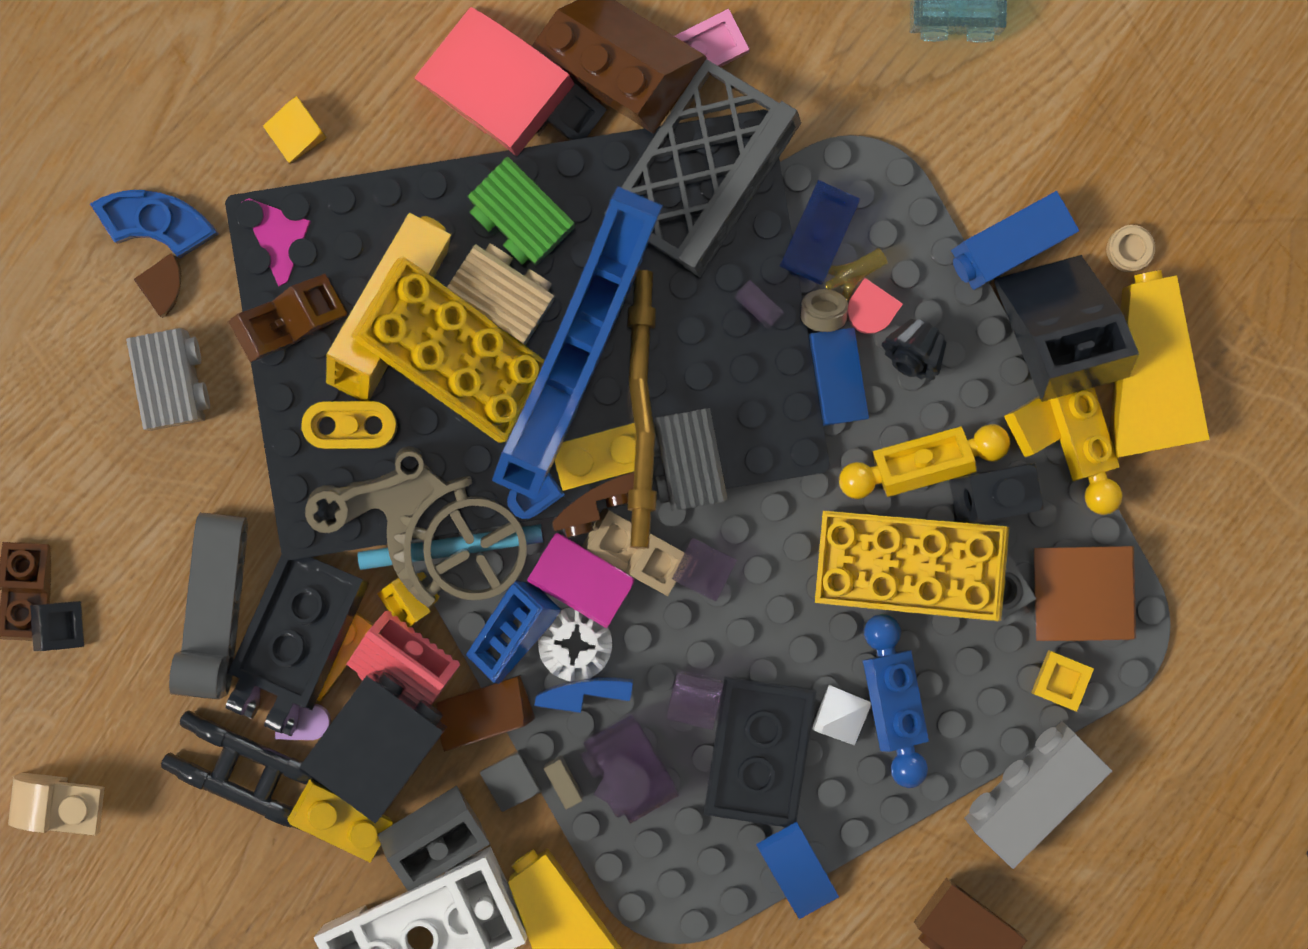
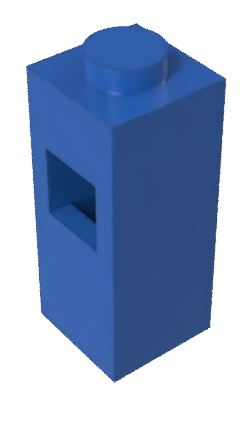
M1055 191L951 250L955 257L953 265L961 280L965 283L969 282L972 290H975L1079 232V229L1058 191Z

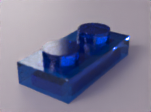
M818 180L779 266L822 285L860 198Z

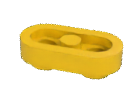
M375 401L319 402L308 408L302 418L301 426L306 440L318 448L378 449L389 444L395 437L397 419L388 406ZM325 417H331L336 425L335 430L329 435H324L319 429L320 421ZM371 417H378L382 421V429L377 434H370L366 430V422Z

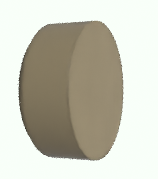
M819 289L804 296L801 306V320L807 327L815 331L831 332L845 325L848 314V302L843 295L833 290Z

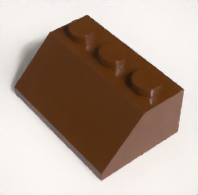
M576 0L557 9L532 45L534 49L567 72L573 82L583 90L653 134L707 59L703 53L616 0Z

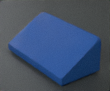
M855 328L810 333L809 341L823 426L869 419Z

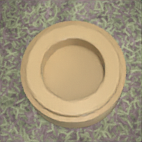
M1127 225L1118 229L1110 236L1106 252L1110 263L1115 268L1123 272H1135L1146 267L1151 262L1155 254V242L1152 235L1145 228L1137 225Z

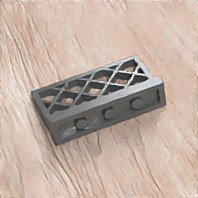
M706 59L621 187L637 195L648 194V199L656 203L655 191L680 186L684 209L660 214L654 226L656 235L652 233L648 243L683 264L687 270L701 277L802 122L798 111L783 101L780 103ZM711 75L726 85L729 100L702 106L699 91ZM732 89L736 90L744 96L734 98ZM695 99L696 107L688 109ZM756 102L769 110L760 125L741 129L736 107ZM731 108L735 131L709 137L704 115ZM699 116L703 139L677 145L674 129L680 120ZM752 136L747 145L744 146L743 138ZM668 138H670L671 146L662 148ZM737 139L740 155L735 163L715 168L711 145ZM705 147L710 170L684 176L679 153ZM673 155L677 178L652 183L649 167L654 159ZM726 175V177L719 186L717 177ZM644 177L646 185L637 187ZM712 178L715 194L709 203L690 207L685 184ZM701 214L694 224L692 215ZM686 217L689 233L677 249L663 240L660 223Z

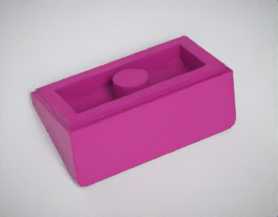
M555 533L527 581L607 629L634 584L635 579L563 535Z

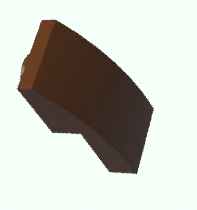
M634 472L605 482L576 499L552 522L554 531L565 529L567 538L594 531L592 521L601 519L596 501L605 499L607 508L628 503V490L633 489Z
M2 542L0 558V590L2 591L0 602V639L33 641L30 605L50 604L51 548L49 544Z

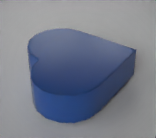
M548 473L536 500L511 490L507 498L508 507L516 517L530 519L537 516L565 496L552 475Z

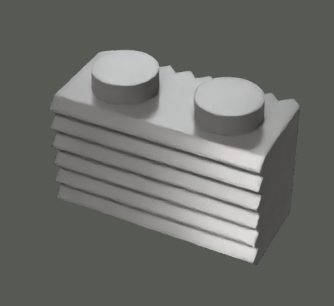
M177 328L127 338V347L143 430L154 431L205 421L203 410L210 409V400L206 384L204 382L198 383L195 365L201 364V352L196 337L190 338L187 330Z

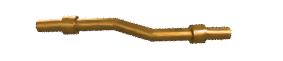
M638 270L634 280L633 306L628 307L627 326L632 328L629 387L636 431L633 489L628 490L627 509L632 511L630 548L649 549L651 512L656 511L657 492L652 490L655 431L648 388L650 329L655 328L656 309L652 307L653 272L648 270Z

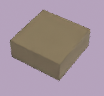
M560 755L547 762L544 770L564 808L568 809L581 802L584 795L563 756Z

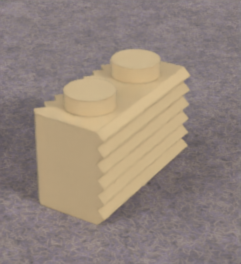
M475 244L447 288L493 321L498 327L526 345L555 301V296L548 292L552 284L530 269L524 276L511 268L509 265L513 258L496 246L489 244L486 250Z

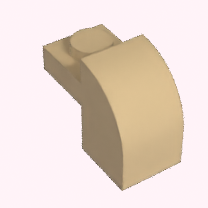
M20 773L13 777L8 824L14 828L40 833L50 830L97 835L100 833L105 787L67 783L68 777Z

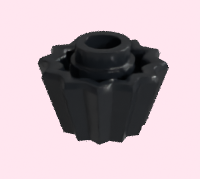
M910 319L887 336L881 346L885 349V356L892 360L893 366L900 373L909 377L916 376L921 380L924 378L934 380L935 376L940 374L947 342L944 340L945 336L929 322H923L920 319Z

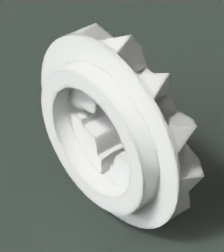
M571 607L562 609L551 626L538 639L540 659L547 669L559 678L570 682L590 679L605 667L612 651L610 630L608 627L606 629ZM575 624H579L581 640L588 642L589 645H596L595 649L581 650L578 658H575V664H570L569 649L562 647L560 644H555V640L570 639L572 631H575Z

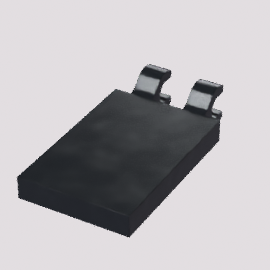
M281 554L228 671V674L239 678L230 694L225 708L253 719L260 706L261 689H264L278 696L266 717L264 726L278 733L292 736L298 725L300 706L313 710L369 582L312 557L287 560Z

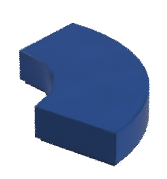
M127 190L109 194L90 203L116 244L133 238H153L166 244L177 257L182 258L219 234L207 218L195 208L176 197L159 192Z

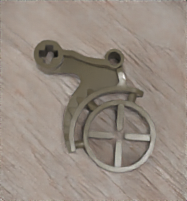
M413 446L403 447L397 452L395 458L396 469L378 478L353 482L346 487L338 488L334 485H323L317 487L307 500L305 509L307 522L313 529L321 533L337 531L345 523L370 509L382 510L387 517V545L393 567L408 591L428 608L434 603L435 595L441 589L455 597L466 600H483L499 595L516 581L525 564L527 552L526 539L522 526L516 516L506 506L493 499L479 496L467 497L465 487L472 484L471 476L445 482L423 462L421 451ZM411 456L417 459L418 464L412 469H407L401 465V460ZM454 491L456 500L440 509L430 521L427 529L416 527L419 518L430 504L444 494ZM326 498L328 504L332 501L337 502L335 518L328 519L326 514L320 517L316 513L320 505L319 500ZM463 507H488L498 511L509 520V523L481 538L480 543L483 548H488L515 532L518 536L519 551L516 563L511 572L501 582L486 556L481 552L476 555V561L491 585L487 589H462L452 585L440 575L467 560L470 556L468 549L463 548L436 564L432 560L431 541L439 523L449 514L467 544L473 543L474 536L458 510ZM412 538L424 540L425 564L434 580L427 587L419 579L412 562Z

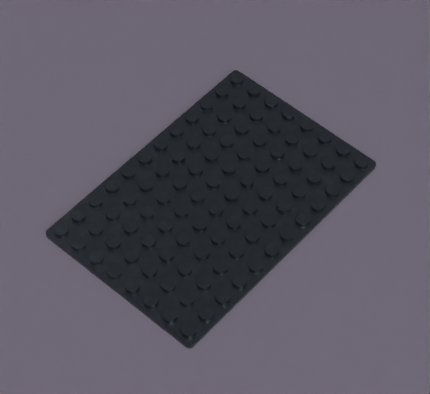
M768 110L738 113L741 129L760 125ZM732 114L705 119L709 137L735 131ZM699 120L678 123L674 129L677 145L703 139ZM661 126L658 127L654 134L644 128L526 147L518 156L507 150L234 194L226 199L225 206L242 312L273 301L292 285L326 274L347 313L343 318L286 349L251 362L281 554L285 559L295 560L387 545V517L380 509H370L331 533H321L313 529L307 522L305 509L310 494L317 487L323 485H334L338 488L346 487L353 482L378 478L396 469L395 458L397 452L406 446H413L421 451L423 462L445 482L471 476L472 484L465 487L467 497L479 496L490 498L509 509L507 498L512 489L492 481L507 441L498 443L390 365H388L370 401L388 406L396 416L397 432L389 444L378 449H322L310 444L304 437L301 426L302 418L308 408L319 402L360 401L326 383L327 353L404 220L411 213L419 218L427 216L435 219L444 226L447 233L451 234L448 253L434 277L445 287L450 284L475 244L486 250L489 244L496 246L513 258L509 265L511 268L524 276L530 269L552 284L548 292L555 296V301L525 345L546 360L605 218L604 213L609 207L617 187H622ZM752 136L743 138L744 146L747 145ZM668 138L662 148L671 146L670 138ZM737 139L711 145L715 168L734 164L740 155ZM705 147L679 153L684 176L710 170ZM673 155L654 159L649 167L652 183L677 178ZM506 157H509L575 223V228L537 266L529 259L523 265L520 264L503 246L508 238L496 226L488 232L470 214L475 205L468 198L469 194ZM778 158L701 277L687 270L683 264L649 243L639 270L653 272L652 307L656 309L655 328L650 329L648 388L653 424L654 418L710 408L725 489L821 474L826 472L830 466L808 329L801 320L803 299L780 159ZM726 175L717 177L719 186L726 177ZM644 177L637 187L646 185ZM712 178L685 184L690 207L709 203L715 194ZM680 186L654 192L656 203L662 205L660 214L684 209ZM648 194L639 195L648 199ZM255 201L282 210L283 215L289 220L299 221L304 218L311 221L305 238L295 240L289 247L288 254L290 260L294 263V267L288 283L278 286L271 271V256L269 252L260 246L253 231V228L258 227L264 218L262 207ZM701 214L692 215L694 224ZM686 217L660 223L663 240L678 249L689 233ZM634 283L613 326L602 357L584 392L564 442L634 423L629 387L632 328L627 326L628 307L633 306ZM331 417L323 418L319 424L321 433L324 435L331 434L335 430V421ZM371 417L367 420L366 430L368 433L377 434L381 431L382 421L380 418ZM411 456L401 460V465L407 469H412L418 464L417 459ZM661 456L654 457L652 490L657 492L656 500L660 499L655 476L664 475ZM554 461L549 473L562 489ZM619 476L563 491L565 496L537 516L530 519L516 518L521 523L557 517L571 503L588 491ZM454 491L444 494L430 504L419 518L416 527L427 529L435 514L445 505L456 500ZM326 498L319 500L320 505L316 513L320 517L326 514L328 519L335 518L337 502L332 501L328 504ZM605 499L596 501L599 510L607 509ZM628 503L616 505V506H613V507L625 506V505H628ZM467 506L458 509L471 531L503 526L509 523L505 516L488 507ZM450 514L439 523L433 537L460 533Z

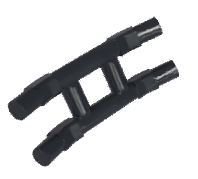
M190 710L186 711L180 719L181 727L215 746L223 747L217 763L211 773V771L193 762H188L170 752L164 756L161 768L193 787L215 794L258 813L275 823L298 829L290 825L287 820L294 807L271 798L282 774L306 785L310 779L318 782L299 767L303 761L294 757L291 758L234 733L230 729L207 720ZM240 755L265 766L255 791L229 781Z

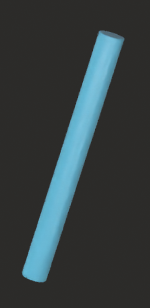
M541 524L522 527L526 545L544 542ZM491 532L473 534L474 541L471 544H467L462 536L431 541L432 559L449 557L463 548L468 549L470 554L519 546L518 536L515 532L488 548H483L480 540ZM424 542L411 544L412 562L425 560ZM388 547L358 552L360 570L393 565Z

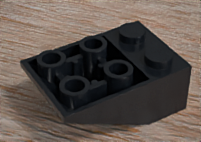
M1082 255L995 278V286L1041 402L1130 377L1139 356V351L1122 311Z

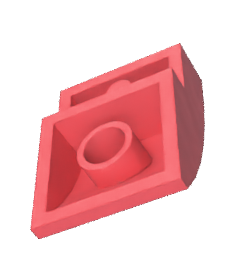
M472 7L468 9L414 77L422 86L516 156L520 154L575 85L567 72L515 34Z

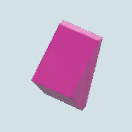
M255 201L262 207L264 218L258 227L253 228V231L260 246L269 252L271 256V271L278 286L288 283L294 267V263L289 258V247L295 240L305 238L311 221L304 218L299 221L289 220L283 215L282 210Z

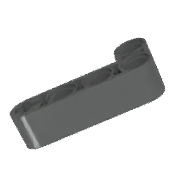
M202 512L197 516L193 537L182 649L174 654L170 669L169 691L171 695L219 700L226 697L229 693L232 675L228 674V671L235 657L248 535V521L246 517Z

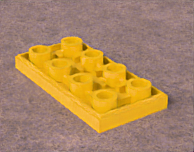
M405 256L396 259L351 335V338L498 443L506 442L545 362L543 358L498 327L493 321Z
M823 511L815 603L1001 621L1009 527Z

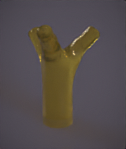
M877 248L862 258L848 264L839 266L823 264L821 266V273L835 276L825 283L827 290H832L845 284L842 295L849 301L855 286L861 279L888 263L881 249Z

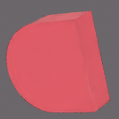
M864 278L848 302L847 318L852 327L864 334H875L890 324L903 303Z

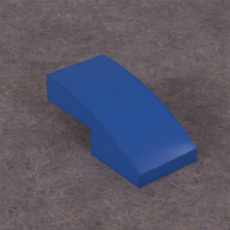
M599 677L566 682L539 692L536 695L534 706L581 713L584 694L630 701L633 679Z
M797 822L756 844L799 919L839 898L833 884Z

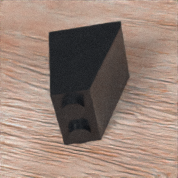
M384 671L380 676L371 672L364 678L299 766L375 824L389 809L447 729V726L440 722L443 714L422 699L418 704L402 694L406 687Z

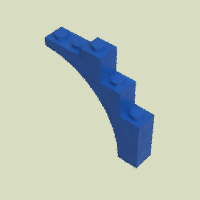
M617 187L560 328L517 423L502 451L492 479L493 482L536 500L573 423L584 392L602 357L613 326L632 288L662 205Z

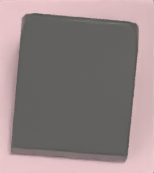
M520 750L480 771L483 780L502 812L542 791Z

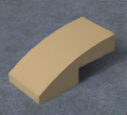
M604 508L600 513L601 519L596 520L593 526L594 531L589 533L582 547L633 578L668 596L688 562L690 555L651 533L649 549L630 548L631 522Z

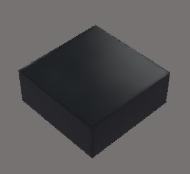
M575 82V85L546 120L568 140L587 138L607 111L605 107Z
M81 601L30 605L33 651L84 647Z

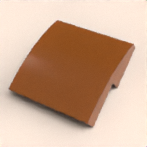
M1134 546L1034 548L1036 641L1136 639Z

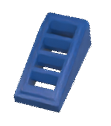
M515 581L503 596L466 653V656L493 683L500 684L551 626L560 613L561 608L535 585ZM515 618L522 623L519 628L513 623ZM503 632L511 639L509 644L500 637ZM491 646L501 654L498 661L487 651Z

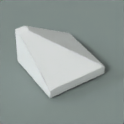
M828 685L811 728L824 735L855 745L871 707V702Z

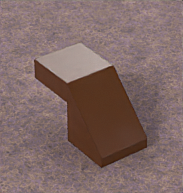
M322 274L292 285L273 301L238 313L228 322L251 363L286 349L343 318L347 313L326 274Z

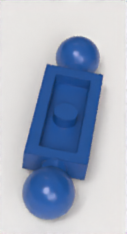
M878 614L871 617L864 628L865 640L869 646L877 650L878 657L865 659L863 664L880 751L890 752L896 750L897 756L891 764V775L900 786L914 788L924 782L928 773L926 760L922 755L915 752L914 745L929 742L912 652L911 650L896 652L895 646L901 637L900 625L894 617L887 614Z

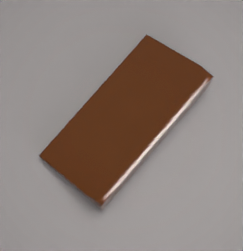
M520 675L503 680L500 684L494 683L436 703L437 710L443 714L440 722L447 726V729L440 737L444 752L524 727L535 719Z

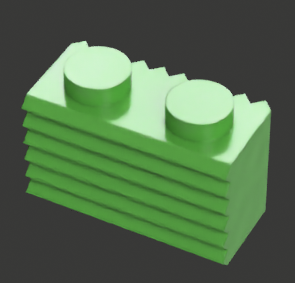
M506 157L468 196L475 205L470 214L488 232L496 226L508 238L503 244L504 248L522 265L529 259L537 266L575 228V223L509 157Z

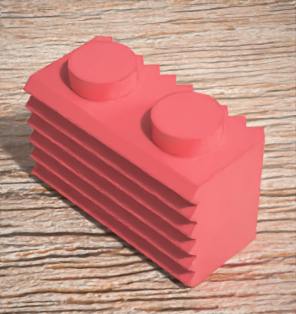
M385 611L373 624L346 664L357 672L362 681L371 672L380 676L384 671L406 687L402 692L406 697L416 704L422 699L431 705L439 697L460 666L458 660H452L451 655H446L443 649H437L436 644H430L428 638H422L421 633H415L413 627H407L406 622H400L399 617L392 616L391 611Z

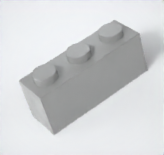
M1061 721L1056 727L1047 729L1039 736L1035 748L1023 760L1015 761L1006 769L1002 776V781L990 793H983L972 803L969 809L970 813L964 819L973 831L1014 869L1112 770Z

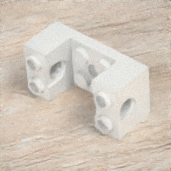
M488 847L447 870L442 876L369 910L364 905L324 924L313 937L319 949H413L407 940L408 931L413 927L423 926L429 929L433 935V946L429 949H514L526 943L527 933L510 887L492 848Z

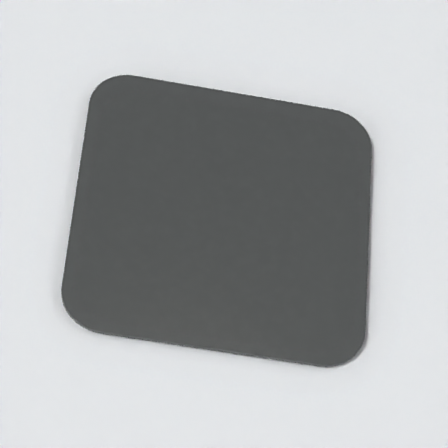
M855 135L827 138L805 147L780 162L802 299L812 291L828 289L840 293L849 302L863 279L866 278L903 303L890 324L882 331L875 334H864L855 329L869 419L824 426L830 463L829 469L824 473L726 489L728 501L671 511L669 502L661 504L660 500H656V511L651 512L650 533L690 555V558L668 596L635 579L634 584L608 626L612 637L611 655L605 667L592 678L615 677L633 679L630 701L584 694L581 713L534 706L536 695L539 692L570 682L553 675L540 659L538 640L503 679L506 680L520 675L535 719L526 726L509 731L507 734L516 750H520L542 789V796L600 898L621 923L632 931L655 941L672 944H689L705 941L725 933L786 898L756 845L786 827L704 815L724 676L816 690L812 727L828 685L871 702L863 660L878 657L877 650L873 649L866 642L864 628L867 621L878 614L890 615L898 621L901 628V637L895 646L896 652L909 650L912 652L929 742L914 745L915 752L922 755L926 760L928 766L927 777L922 784L914 788L902 787L894 781L891 775V764L897 753L896 750L890 752L880 751L872 705L855 745L824 735L811 728L797 823L826 874L1000 776L1012 763L1017 760H1023L1035 748L1037 739L1044 731L1051 727H1056L1061 721L1075 733L1126 704L1142 692L1152 681L1164 660L1168 648L1170 612L1165 592L1119 509L1108 515H1099L1088 508L1085 502V491L1090 484L1088 477L1076 481L1072 480L1060 439L1036 454L1024 457L1004 416L1038 397L1039 394L1009 318L989 282L972 290L969 282L965 283L958 276L953 265L955 257L951 250L965 240L925 172L906 153L887 142L875 138ZM848 318L845 325L840 329L853 328ZM910 319H920L923 322H929L945 336L944 340L947 344L940 374L936 375L934 380L927 378L921 380L916 376L909 377L900 373L893 366L892 360L885 356V349L881 346L887 336ZM807 327V329H808V335H809L810 333L820 332V331H815V330L810 329L809 327ZM995 424L1001 426L1010 437V448L1007 454L997 461H986L979 456L974 457L977 472L968 475L1036 463L1044 510L971 524L1009 527L1007 551L1034 596V548L1134 546L1136 639L1036 641L1035 600L1026 605L1029 612L1025 616L1008 625H1005L1003 620L995 623L981 619L815 603L823 511L957 522L949 480L890 497L886 496L881 483L875 485L874 490L867 497L853 499L846 496L840 488L839 475L842 469L853 462H862L873 467L875 466L873 451L960 426H962L967 440L974 438L977 430L985 425ZM968 491L969 503L972 508L971 496ZM628 505L607 508L632 522V511L627 509ZM557 517L520 523L522 527L541 524L544 542L526 545L525 564L516 581L530 583L527 579L554 534L559 533L566 537L565 529L554 531L552 522ZM502 526L472 530L471 532L472 534L492 532ZM590 532L568 537V539L582 547ZM461 533L436 536L432 537V541L462 535ZM420 539L411 540V544L424 542V540ZM519 546L481 552L486 556L500 582L513 569L518 557ZM480 552L470 553L467 560L440 574L449 583L462 589L482 590L491 587L476 561V555ZM447 557L432 560L433 563L436 564ZM425 560L413 562L416 573L424 572L426 578L421 582L427 587L434 580L426 567ZM1005 578L1003 602L1008 600L1012 593V586L1007 578ZM441 589L437 593L440 597L434 604L481 688L494 684L466 656V653L507 590L488 599L466 600L455 597ZM543 591L561 610L570 608V606ZM517 618L513 621L518 628L522 624ZM575 624V631H572L570 639L555 640V644H560L562 647L569 649L570 664H575V658H578L581 650L595 649L596 645H589L588 642L581 640L579 624ZM504 632L500 635L507 644L510 643L511 639ZM491 646L487 651L498 661L501 654ZM1048 650L1094 668L1077 712L1031 693ZM560 755L563 756L584 795L581 802L568 809L564 808L544 770L547 762Z

